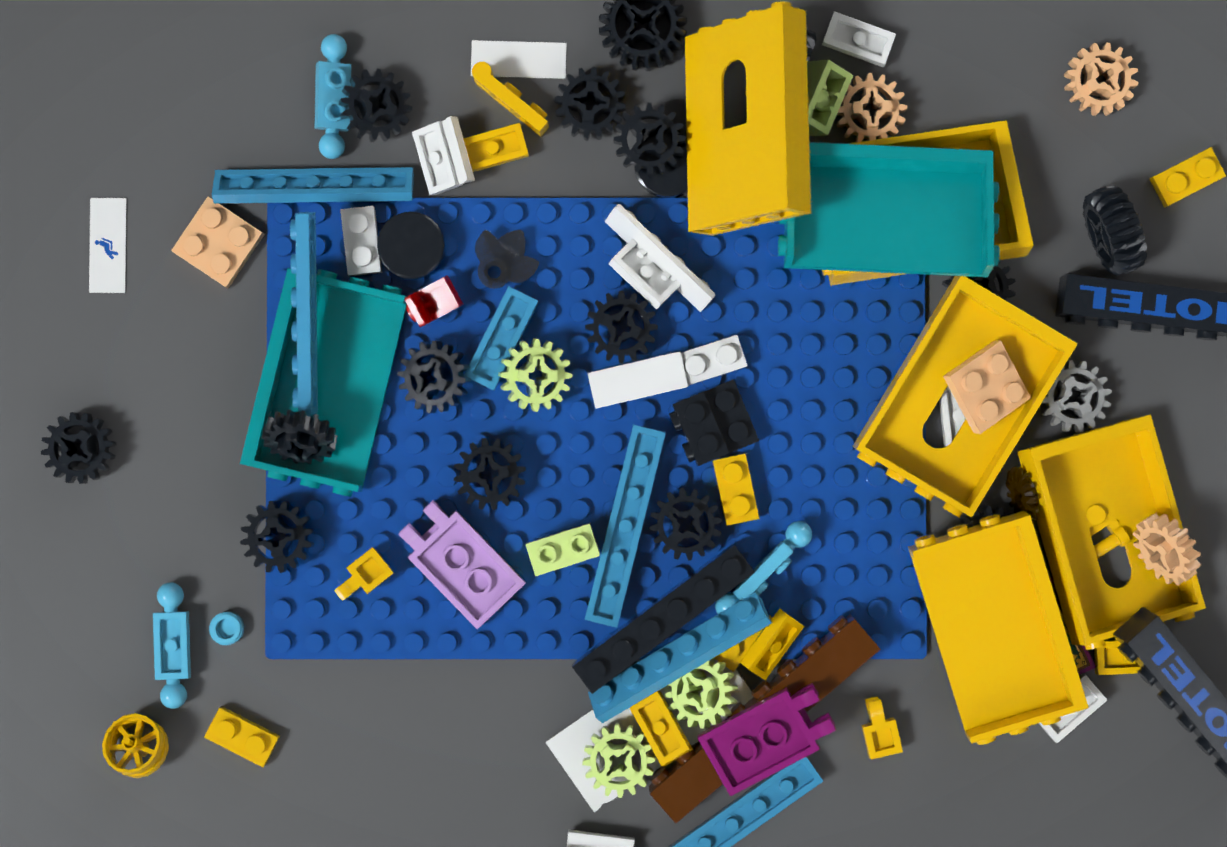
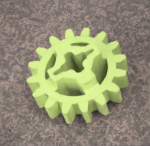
M533 338L529 347L522 340L519 342L521 350L517 351L509 348L508 351L512 358L510 360H501V363L507 366L506 371L498 373V376L507 380L506 383L500 386L501 390H511L507 399L514 402L519 398L518 407L525 409L528 403H530L532 411L538 412L539 406L542 403L549 410L551 409L550 400L554 399L561 402L563 399L559 394L560 390L569 391L570 389L569 386L564 384L565 379L572 378L571 373L564 371V368L570 364V361L567 359L560 360L563 350L557 348L552 352V342L546 341L541 347L539 339ZM543 354L552 360L556 369L549 368L544 363ZM527 355V361L520 368H516L518 362ZM535 367L537 370L542 371V377L536 378V383L528 377L529 373L535 371ZM515 381L522 382L527 387L526 393H528V396L518 389ZM551 382H555L553 387L544 394V389Z
M715 657L670 683L669 686L672 687V691L665 693V697L673 698V703L668 707L669 710L678 709L679 713L676 719L683 721L688 718V727H697L699 724L700 728L703 729L709 728L711 723L717 725L722 722L721 716L725 717L732 714L727 707L728 704L737 703V700L731 697V692L737 690L738 686L730 685L729 683L734 674L733 672H723L726 666L725 662H717L714 665ZM699 669H703L710 672L713 675V677H707L704 671H700ZM702 687H703L704 691L701 692V694H700V696H699V693H698V692L701 691V690H702ZM689 706H695L698 712H703V714L693 711Z
M616 723L612 732L606 726H603L602 737L597 734L591 736V740L595 745L585 746L584 751L591 755V757L584 758L582 761V765L591 766V769L586 772L585 776L586 778H596L593 786L594 789L599 788L601 785L605 786L606 796H609L612 789L617 790L619 798L623 797L625 789H628L634 795L636 794L635 785L637 783L642 787L647 785L644 775H653L654 769L647 766V764L655 762V755L647 754L651 746L649 743H642L643 732L638 733L636 736L632 734L633 725H629L626 731H621L620 724ZM624 739L627 741L624 744H613L610 740ZM637 750L641 755L640 769L633 762V755ZM598 751L605 759V766L601 771L597 764ZM627 751L624 761L625 766L620 763L611 769L614 759L613 754L619 757ZM622 776L627 779L621 782L611 780L613 777Z

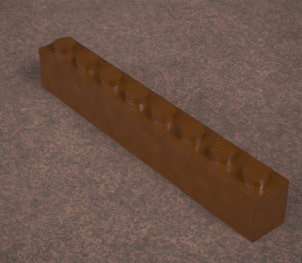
M851 614L846 618L842 615L828 626L829 632L820 640L816 637L808 642L802 649L804 654L797 660L793 661L790 659L780 666L777 670L779 675L770 683L767 681L760 683L751 693L754 697L745 705L739 702L730 709L732 714L727 716V718L786 687L791 696H793L803 687L813 683L821 701L881 649ZM816 702V703H814V704H812V705H810V706H808V707H805L804 709L806 710V712H808V711H809L811 708H813L818 702ZM700 742L693 747V750L676 759L677 762L668 770L663 767L650 779L652 783L649 785V794L675 824L723 784Z

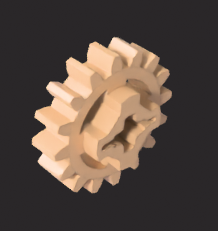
M1108 42L1101 50L1097 43H1093L1089 47V52L1082 48L1077 53L1078 58L1073 57L1068 64L1073 69L1067 70L1064 73V77L1070 79L1071 82L1064 89L1065 91L1073 90L1074 95L1069 101L1072 103L1079 100L1081 102L1079 107L1081 112L1087 107H1091L1092 116H1096L1101 109L1105 116L1113 112V107L1119 111L1125 106L1123 100L1129 101L1134 97V94L1129 89H1134L1138 86L1139 82L1131 79V76L1138 72V68H1129L1128 64L1133 58L1129 56L1123 59L1121 57L1122 47L1113 52L1111 51V44ZM1100 59L1107 60L1111 63L1102 62ZM1081 71L1085 76L1083 85L1080 80ZM1119 74L1121 75V87L1118 84ZM1103 75L1106 80L1099 84L1096 78ZM1089 95L1100 96L1102 100L1092 98Z
M872 73L867 74L865 81H862L858 75L854 77V87L849 85L842 101V106H840L837 113L838 116H842V119L836 124L837 127L846 126L848 129L844 137L848 138L854 134L857 136L856 143L862 142L863 139L870 141L876 140V138H888L887 133L895 137L899 132L895 124L903 125L906 120L899 113L907 110V105L899 104V101L904 97V92L895 94L893 91L897 84L895 81L886 85L884 83L885 75L883 74L878 81L873 79ZM863 90L862 99L850 103L851 98L857 92ZM878 91L883 93L888 98V100H884L878 94ZM868 102L871 104L872 109H877L872 120L869 111L863 110ZM891 116L889 123L878 130L879 120ZM852 119H856L863 125V129L858 127Z
M1155 513L1136 525L1137 530L1133 532V536L1138 540L1133 545L1140 549L1141 553L1137 556L1139 559H1145V568L1155 571V578L1159 579L1164 576L1166 584L1174 581L1176 585H1180L1197 574L1196 569L1201 567V564L1196 558L1201 556V554L1193 549L1196 541L1189 539L1187 528L1180 529L1178 527V520L1174 519L1169 522L1166 514L1159 517Z

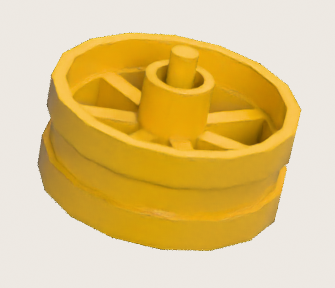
M135 713L124 715L114 721L106 731L102 742L103 756L109 766L125 776L133 778L146 777L157 771L165 761L169 750L168 736L162 726L145 715ZM145 723L150 724L154 730L142 737ZM136 724L134 735L129 734L126 729ZM122 734L124 736L122 742L117 744L118 738ZM156 738L157 743L155 750H153L148 743ZM126 751L121 760L117 762L115 752ZM147 754L152 755L149 758V760L143 764L142 757H145ZM134 756L136 768L124 769Z

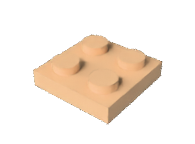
M207 197L171 251L226 288H229L265 234L221 204H214L213 199Z
M1001 341L991 342L943 376L975 434L983 433L1031 398Z

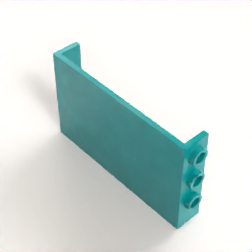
M809 142L811 213L779 221V224H785L784 236L779 235L778 256H784V268L988 277L993 267L998 266L1000 249L999 245H994V234H997L999 230V214L994 213V202L998 201L999 183L994 182L993 151Z
M287 268L240 464L267 470V477L287 481L288 476L301 478L300 485L319 489L321 483L333 486L332 493L352 497L353 491L362 492L406 313V296L401 295L402 289L382 285L381 290L369 287L370 282L367 280L350 277L349 282L337 280L336 273L318 269L316 275L318 413L316 414L319 415L318 419L320 421L328 420L330 421L329 427L336 428L335 435L337 436V441L332 457L324 456V462L312 459V464H307L306 462L296 464L292 458L282 460L279 453L271 454V447H264V439H262L264 424H266L268 417L274 418L275 412L286 415L287 410L290 409L293 412H298V408L293 407L292 401L293 390L298 388L297 375H294L292 372L293 355H297V341L292 340V323L297 321V308H293L291 304V291L293 287H296V274H292L291 268Z

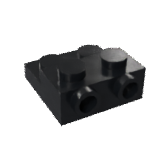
M734 379L672 404L674 411L669 413L676 432L682 430L687 440L686 443L682 444L689 463L695 461L696 465L700 466L759 441Z

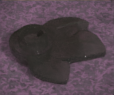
M484 230L479 236L475 245V253L480 261L478 277L484 286L498 289L505 286L508 282L522 283L537 271L539 261L524 256L526 242L522 230L508 232L498 240L487 230ZM490 268H500V276L498 278H491L488 275Z

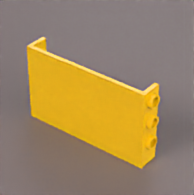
M1025 511L1000 518L999 514L990 515L980 519L979 525L967 528L966 524L954 526L947 530V535L937 538L933 534L922 536L914 540L915 545L908 546L963 728L971 744L975 742L978 745L988 744L995 741L996 736L1008 732L1010 735L1021 734L1029 729L1028 726L1038 723L1042 725L1054 724L1061 720V716L1089 708L1031 516Z

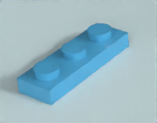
M508 286L469 364L470 368L467 369L464 376L493 391L496 390L501 379L498 373L505 371L507 367L501 363V360L511 359L512 356L508 349H516L539 303L538 300Z

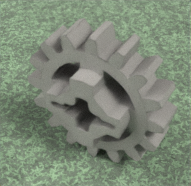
M1073 360L1066 362L1065 370L1064 368L1061 370L1041 403L1046 405V409L1041 412L1042 416H1053L1050 421L1051 426H1056L1061 422L1062 431H1069L1073 425L1075 432H1083V423L1088 428L1096 427L1094 418L1101 420L1106 417L1101 409L1111 407V403L1104 400V396L1111 394L1112 390L1103 389L1102 384L1108 379L1107 377H1096L1099 370L1097 366L1086 370V361L1079 362L1077 368H1075ZM1070 374L1080 375L1088 381L1085 383L1077 382L1074 376L1071 377ZM1057 385L1059 390L1057 398L1054 400V389ZM1084 390L1076 398V402L1064 403L1072 395V391ZM1095 393V401L1093 407H1091L1092 394ZM1070 410L1078 419L1069 418L1063 415L1061 411Z

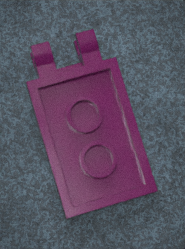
M813 683L803 687L793 696H791L786 687L698 734L697 738L730 797L820 750L817 739L836 731L835 722L829 712L812 722L804 709L820 701L819 694Z

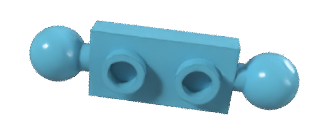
M330 34L321 43V52L327 58V62L318 61L316 63L314 129L326 130L325 135L319 141L321 154L328 159H336L345 150V142L339 135V131H349L347 126L350 123V119H341L340 117L341 113L347 109L340 106L339 101L341 98H348L342 92V89L345 85L351 86V64L340 63V59L347 52V43L344 38L337 34Z
M802 521L791 523L786 529V539L783 542L781 541L753 569L755 572L742 581L733 593H726L716 601V612L718 614L754 592L760 595L769 585L765 580L774 571L779 575L792 562L789 556L793 553V550L805 547L810 543L812 539L810 526Z
M168 582L163 584L157 592V600L164 607V612L153 613L155 680H166V685L160 692L161 702L168 708L176 709L181 707L187 699V691L180 684V679L191 678L189 611H178V606L184 599L183 589L176 583Z

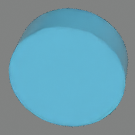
M230 611L217 614L211 620L209 626L212 639L220 645L236 643L241 639L245 630L242 618Z

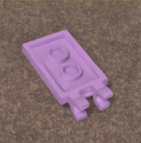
M432 500L424 508L423 512L435 524L421 536L408 523L400 531L399 535L414 549L408 556V559L476 629H479L526 582L457 510L449 517Z

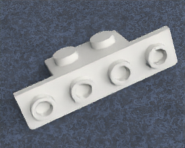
M621 204L613 208L605 223L628 244L611 259L609 265L656 310L678 290L701 312L715 297V293L710 289L709 285L686 267L680 257L669 251L661 243L658 236L650 233L631 211L626 210Z

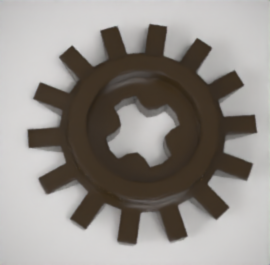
M1012 467L1007 473L1006 487L1009 490L1006 494L1012 500L1010 507L1014 508V514L1025 511L1031 516L1032 522H1035L1038 519L1035 513H1039L1036 488L1028 473L1023 475V468Z

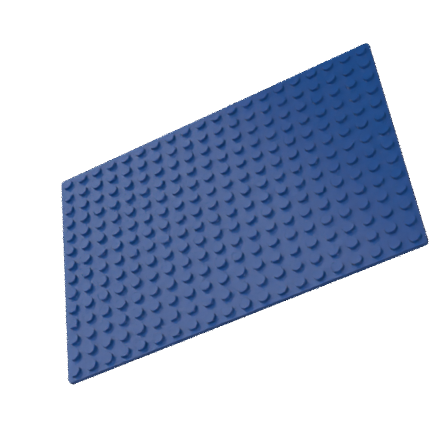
M413 198L412 201L267 204V350L287 268H291V255L293 253L296 254V240L291 239L290 224L291 220L295 219V214L299 212H316V275L318 269L336 273V279L349 282L350 277L347 273L340 209L374 206L378 236L384 224L397 214L418 212L428 216L438 225L445 241V256L432 273L419 279H403L390 272L381 261L382 273L351 277L369 281V287L381 290L382 285L402 289L401 295L407 297L448 275L463 302L462 306L422 327H419L418 323L410 318L406 310L362 492L353 491L352 497L332 493L333 486L322 483L319 489L300 485L301 478L288 476L287 481L267 477L268 471L266 470V510H268L269 501H276L278 508H280L283 501H288L290 511L296 506L301 507V512L298 516L300 518L309 516L310 520L305 524V527L315 531V533L307 535V540L312 541L314 546L305 547L304 551L309 556L307 559L297 558L299 567L293 569L287 563V569L284 573H280L277 566L270 573L266 572L265 569V655L267 658L579 659L731 544L737 547L752 569H754L781 541L783 542L786 539L787 527L796 521L805 522L810 526L812 539L807 546L793 550V553L789 556L792 562L779 575L774 571L765 580L769 585L759 595L771 618L774 617L780 608L805 626L781 659H798L804 654L802 649L808 642L816 637L820 640L829 632L828 626L835 619L842 615L846 618L849 614L854 617L881 649L870 659L925 658L927 655V608L908 546L915 545V539L926 536V498L914 491L917 485L905 479L904 483L901 484L886 475L885 473L888 468L879 462L872 467L857 458L860 451L852 447L925 327L924 274H904L830 286L829 276H823L822 270L784 268V256H778L779 235L784 236L785 224H779V221L714 236L688 232V198ZM621 204L626 210L631 211L650 233L658 236L661 243L674 255L680 257L686 267L698 278L703 279L715 293V297L701 312L678 290L657 310L648 302L645 312H655L656 315L649 322L650 324L658 325V329L649 332V335L655 338V342H646L644 344L648 350L646 355L640 351L636 352L637 361L679 351L682 353L738 335L747 367L690 385L686 388L595 409L587 373L633 363L628 355L625 356L623 364H620L618 356L614 355L608 362L606 361V351H602L599 354L595 353L598 343H588L587 340L594 333L593 331L585 330V325L592 324L594 320L589 318L587 314L589 311L597 313L598 309L595 305L597 300L603 304L607 303V293H610L613 299H618L619 291L624 292L625 299H630L631 295L635 293L637 294L636 303L638 304L646 300L609 265L611 259L628 244L605 223V220L616 205ZM508 286L539 301L520 341H525L530 347L533 338H537L540 341L541 347L546 341L552 342V352L557 348L563 350L560 360L567 359L570 361V364L564 368V371L571 373L572 378L564 380V384L569 386L570 389L569 391L560 390L559 394L563 399L561 402L554 399L550 400L551 409L549 410L541 403L538 412L532 411L530 403H528L525 409L518 407L519 398L514 402L507 399L511 390H501L500 386L507 382L506 378L502 377L495 391L473 380L463 383L462 387L468 391L467 395H457L460 404L457 406L449 404V411L440 412L437 408L436 413H427L426 406L424 409H415L416 400H405L409 391L408 389H399V385L405 382V378L397 374L399 371L406 370V366L400 361L403 358H412L408 351L410 348L420 350V342H429L431 345L432 341H442V347L445 344L454 345L452 354L456 352L464 354L460 360L461 364H470ZM623 306L612 307L605 314L611 316L622 311ZM635 310L632 317L635 325L644 330L643 320ZM625 314L624 319L620 323L614 322L612 324L616 328L615 342L623 332L629 333L631 330L627 327L628 314ZM599 325L600 336L608 345L610 340L609 332L606 328ZM627 340L621 343L619 349L631 348L639 341ZM519 343L515 349L517 351L521 350ZM543 354L544 363L549 368L556 369L552 360ZM429 355L422 362L429 363L431 358H434L436 355ZM527 355L518 362L516 368H520L527 361ZM535 367V371L529 373L528 377L536 383V378L542 377V371L537 370ZM734 379L759 441L717 459L746 454L759 519L726 526L713 462L710 461L700 466H697L695 461L689 463L682 444L686 443L687 440L682 430L676 432L669 413L674 411L672 404ZM515 381L518 389L528 396V393H526L527 387L522 382ZM551 382L544 389V394L553 387L555 382ZM439 390L437 396H434L433 399H439L447 392ZM925 422V424H924V426H923V430H922V434H923V438H924L925 442H926V422ZM633 425L665 432L666 434L618 627L616 628L585 620L632 428ZM483 438H487L490 446H493L496 439H500L502 449L511 444L513 449L510 454L512 456L521 454L522 456L516 462L517 466L526 467V471L519 473V478L526 481L525 485L517 484L515 487L520 493L519 497L510 494L508 496L510 505L508 506L502 501H498L497 510H493L490 503H487L483 510L479 509L478 500L468 504L467 499L470 495L468 492L459 494L457 491L463 487L462 482H455L453 479L461 475V470L454 467V464H463L464 462L460 452L463 451L470 454L472 451L469 444L472 442L478 448L482 447ZM493 452L496 462L502 466L510 465L503 455ZM481 454L472 460L468 471L476 470L481 463ZM487 459V470L481 472V476L488 479L493 490V479L499 476V472L492 469ZM512 477L504 478L499 485V495L509 487ZM478 482L470 483L477 493L487 496L482 485ZM680 488H684L686 496H690L693 489L698 490L697 498L700 500L705 495H708L710 498L707 506H718L716 512L712 513L713 517L722 518V522L714 526V529L721 532V536L712 535L710 539L715 544V547L711 548L705 545L703 547L705 556L702 557L695 551L690 561H688L686 553H681L678 560L674 559V550L672 549L664 554L662 549L665 543L663 541L654 543L653 540L659 533L658 531L650 530L649 527L657 524V519L650 516L651 512L659 513L661 510L656 502L659 500L666 504L669 501L666 493L671 492L674 497H678ZM432 500L449 517L457 510L526 582L479 629H476L408 559V556L414 549L399 535L400 531L408 523L421 536L435 524L423 512L424 508ZM687 501L679 502L673 505V507L678 511L689 510L694 503ZM703 512L699 517L700 528L707 532L708 519L705 512ZM675 513L673 514V517L680 524L679 532L682 533L684 530H688L698 535V532L691 524L692 516L689 515L685 519L677 516ZM282 515L284 523L291 528H297L290 518ZM665 516L663 528L668 537L672 532V522ZM587 523L591 524L600 556L535 576L526 543ZM276 528V533L266 537V540L277 541L279 545V541L284 539V537L291 536V533H279ZM693 537L683 538L678 543V546L688 547L699 542ZM299 539L294 540L289 546L288 556L295 551ZM374 547L393 570L394 574L369 594L360 587L342 601L334 590L352 576L347 567ZM266 548V556L273 558L271 551ZM734 587L728 593H733L736 587ZM716 602L640 659L646 658L718 615L715 609Z

